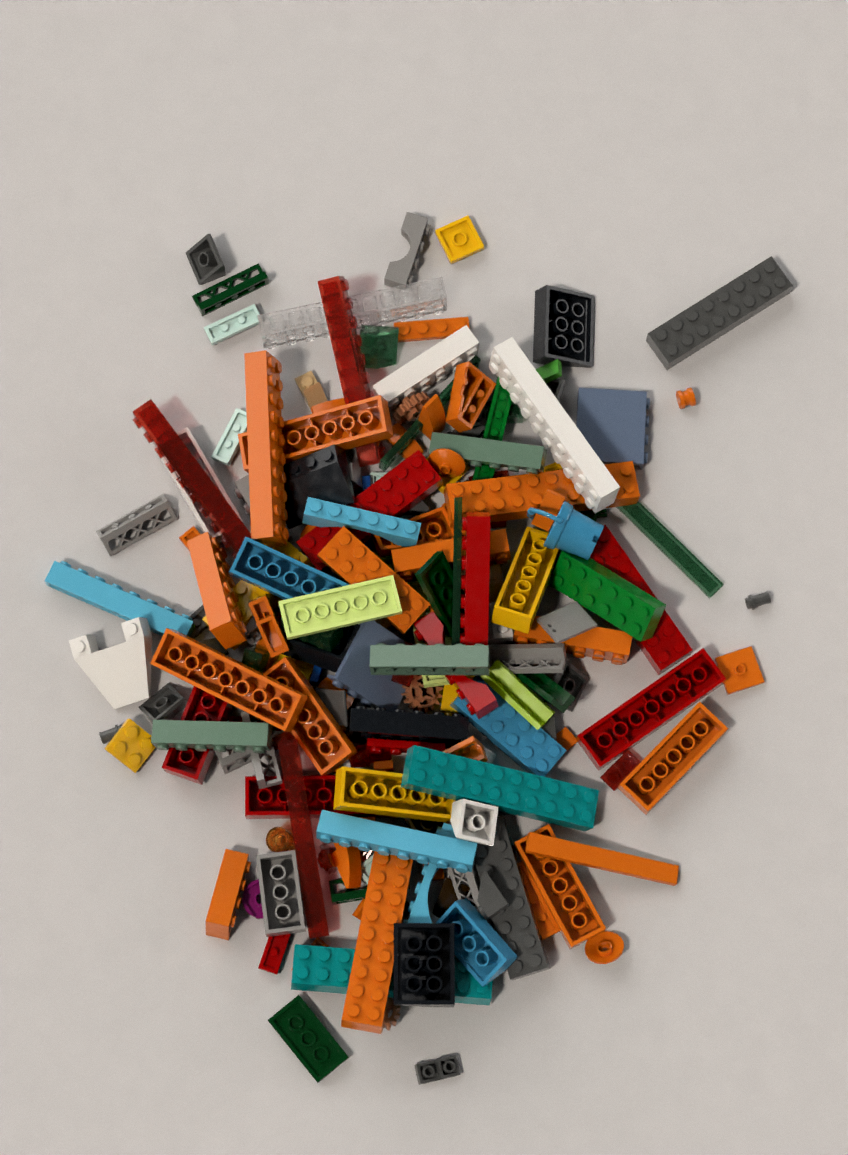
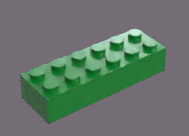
M566 551L561 552L548 582L553 588L577 601L585 608L640 642L652 638L666 607V604L593 559L589 558V560H586Z

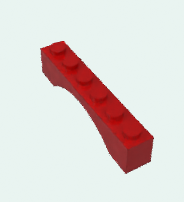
M433 611L413 623L415 627L413 633L419 642L422 640L425 645L445 644L446 633L444 626ZM445 675L450 685L454 684L457 688L455 691L461 700L465 699L467 702L466 707L471 715L475 714L480 719L499 707L497 699L486 684L476 682L465 675Z

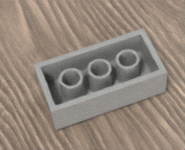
M296 851L256 855L266 937L306 932Z

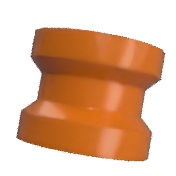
M691 387L687 388L686 391H676V398L680 409H684L688 405L696 406L695 395Z

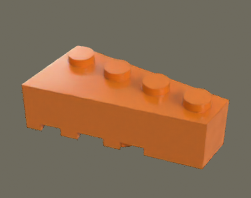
M444 506L408 519L421 523L416 545L458 537L454 527L450 528L448 514ZM373 534L372 541L379 557L392 555L391 550L405 548Z
M225 849L205 921L206 935L229 940L232 927L234 928L236 922V909H239L242 898H240V893L244 891L246 886L245 873H249L251 867L249 854Z

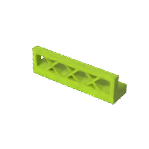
M496 660L489 668V675L480 676L537 730L543 727L554 715L555 712L499 660Z

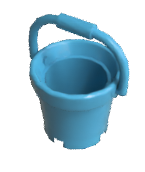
M566 501L563 502L557 516L533 507L528 509L527 517L533 519L536 513L554 520L544 547L550 549L557 548L589 560L604 525L574 509L573 505Z

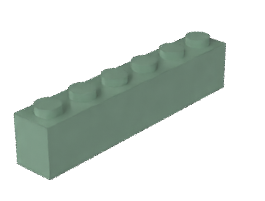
M432 432L429 455L436 449L453 450L461 455L465 462H470L471 466L482 467V464L489 465V468L498 470L500 467H507V470L512 472H519V469L526 470V473L535 475L538 472H544L547 449L544 446Z
M383 643L370 645L371 675H489V645H425L421 643L416 645H405L402 643L396 645H386Z
M153 720L151 743L158 750L176 748L179 751H187L188 748H195L196 751L201 752L207 751V749L226 752V749H233L234 752L244 753L245 750L265 753V750L271 751L273 727L269 723Z

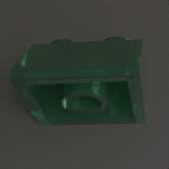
M361 324L358 368L379 369L396 365L399 328Z

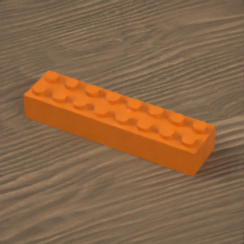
M381 395L284 421V427L282 428V435L285 439V445L283 446V453L286 459L285 464L334 444L342 450H348L394 437L388 402ZM247 432L238 434L243 469L249 473Z
M166 628L150 664L285 732H292L308 698L307 695L174 629Z

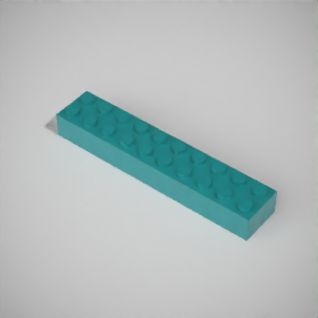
M417 745L407 749L401 782L402 788L456 801L467 799L498 807V811L584 832L593 829L599 790Z
M295 944L291 990L347 994L355 949ZM454 957L455 1003L489 1006L492 999V981L485 987H482L459 959ZM394 968L388 995L389 998H394Z

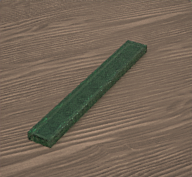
M475 355L470 362L479 368L481 359ZM454 379L439 395L442 406L450 400ZM418 419L380 460L379 468L382 471H386L421 432L423 424Z
M462 497L454 498L452 645L460 644Z
M639 501L637 504L616 507L709 599L723 587L724 584Z

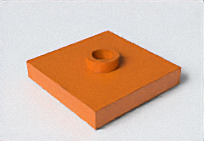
M751 646L714 659L717 667L726 678L724 687L727 695L764 683Z

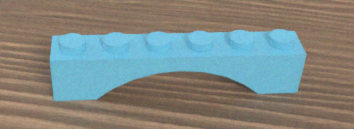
M311 497L307 498L302 521L304 524L317 527L344 526L345 528L365 531L403 547L415 546L417 544L421 527L419 522Z
M443 823L442 827L438 826L437 835L456 838L452 825ZM424 864L421 873L424 875L422 883H417L414 892L417 894L416 900H411L407 911L410 912L409 919H404L403 923H432L428 909V893L431 882L439 870L436 864Z

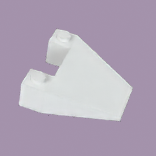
M137 617L121 623L126 642L100 651L95 635H84L69 640L74 660L114 709L149 699L151 696L150 662L152 660V634L147 618Z

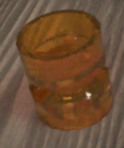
M274 827L267 833L266 844L274 852L297 851L300 845V838L293 830Z

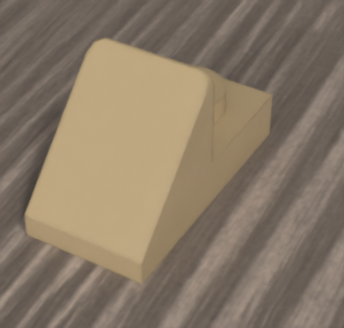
M312 371L295 378V382L310 410L312 406L327 402L321 384L317 382Z

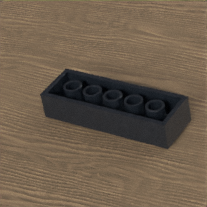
M356 706L351 708L347 737L351 742L367 743V738L446 743L445 749H448L468 738L469 717H464L462 714L446 716L441 712L425 714L423 711H414L409 713L402 709L386 711L385 708H375L371 710L366 709L364 706Z

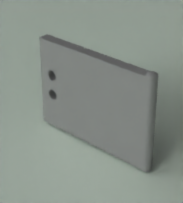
M577 601L537 618V622L556 644L598 627V624Z

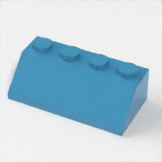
M467 898L455 901L436 922L454 923V955L482 987H485L506 971L518 957Z

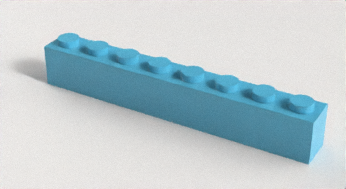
M54 561L45 579L47 586L126 621L137 617L147 618L151 632L163 636L166 628L190 637L195 628V624L190 616L175 614V610L167 606L164 608L157 606L158 603L151 599L143 600L139 594L133 591L127 593L123 591L121 586L114 583L111 586L105 583L106 580L98 576L93 578L85 570L80 568L75 570L64 561L60 563Z
M326 810L321 811L316 830V838L324 843H339L342 847L353 846L365 852L370 850L376 851L383 856H389L390 854L402 860L413 859L417 860L420 864H436L439 868H454L461 873L472 872L477 852V843Z

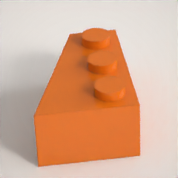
M469 361L456 366L445 421L459 433L473 428L496 385L495 382Z

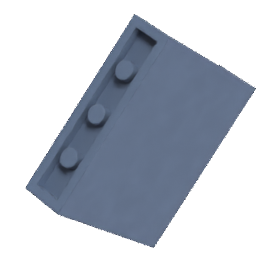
M579 388L576 426L603 464L633 461L634 466H639V469L643 468L644 463L647 464L648 452H644L645 445H648V434H645V427H649V416H646V409L650 407V398H647V392Z
M374 620L360 623V628L334 676L328 674L327 678L333 681L332 684L334 686L346 689V694L361 699L360 703L367 707L385 708L386 711H394L398 708L403 698L401 693L405 692V689L402 688V685H407L405 678L411 679L410 675H371L369 667L370 645L379 643L386 645L409 644Z

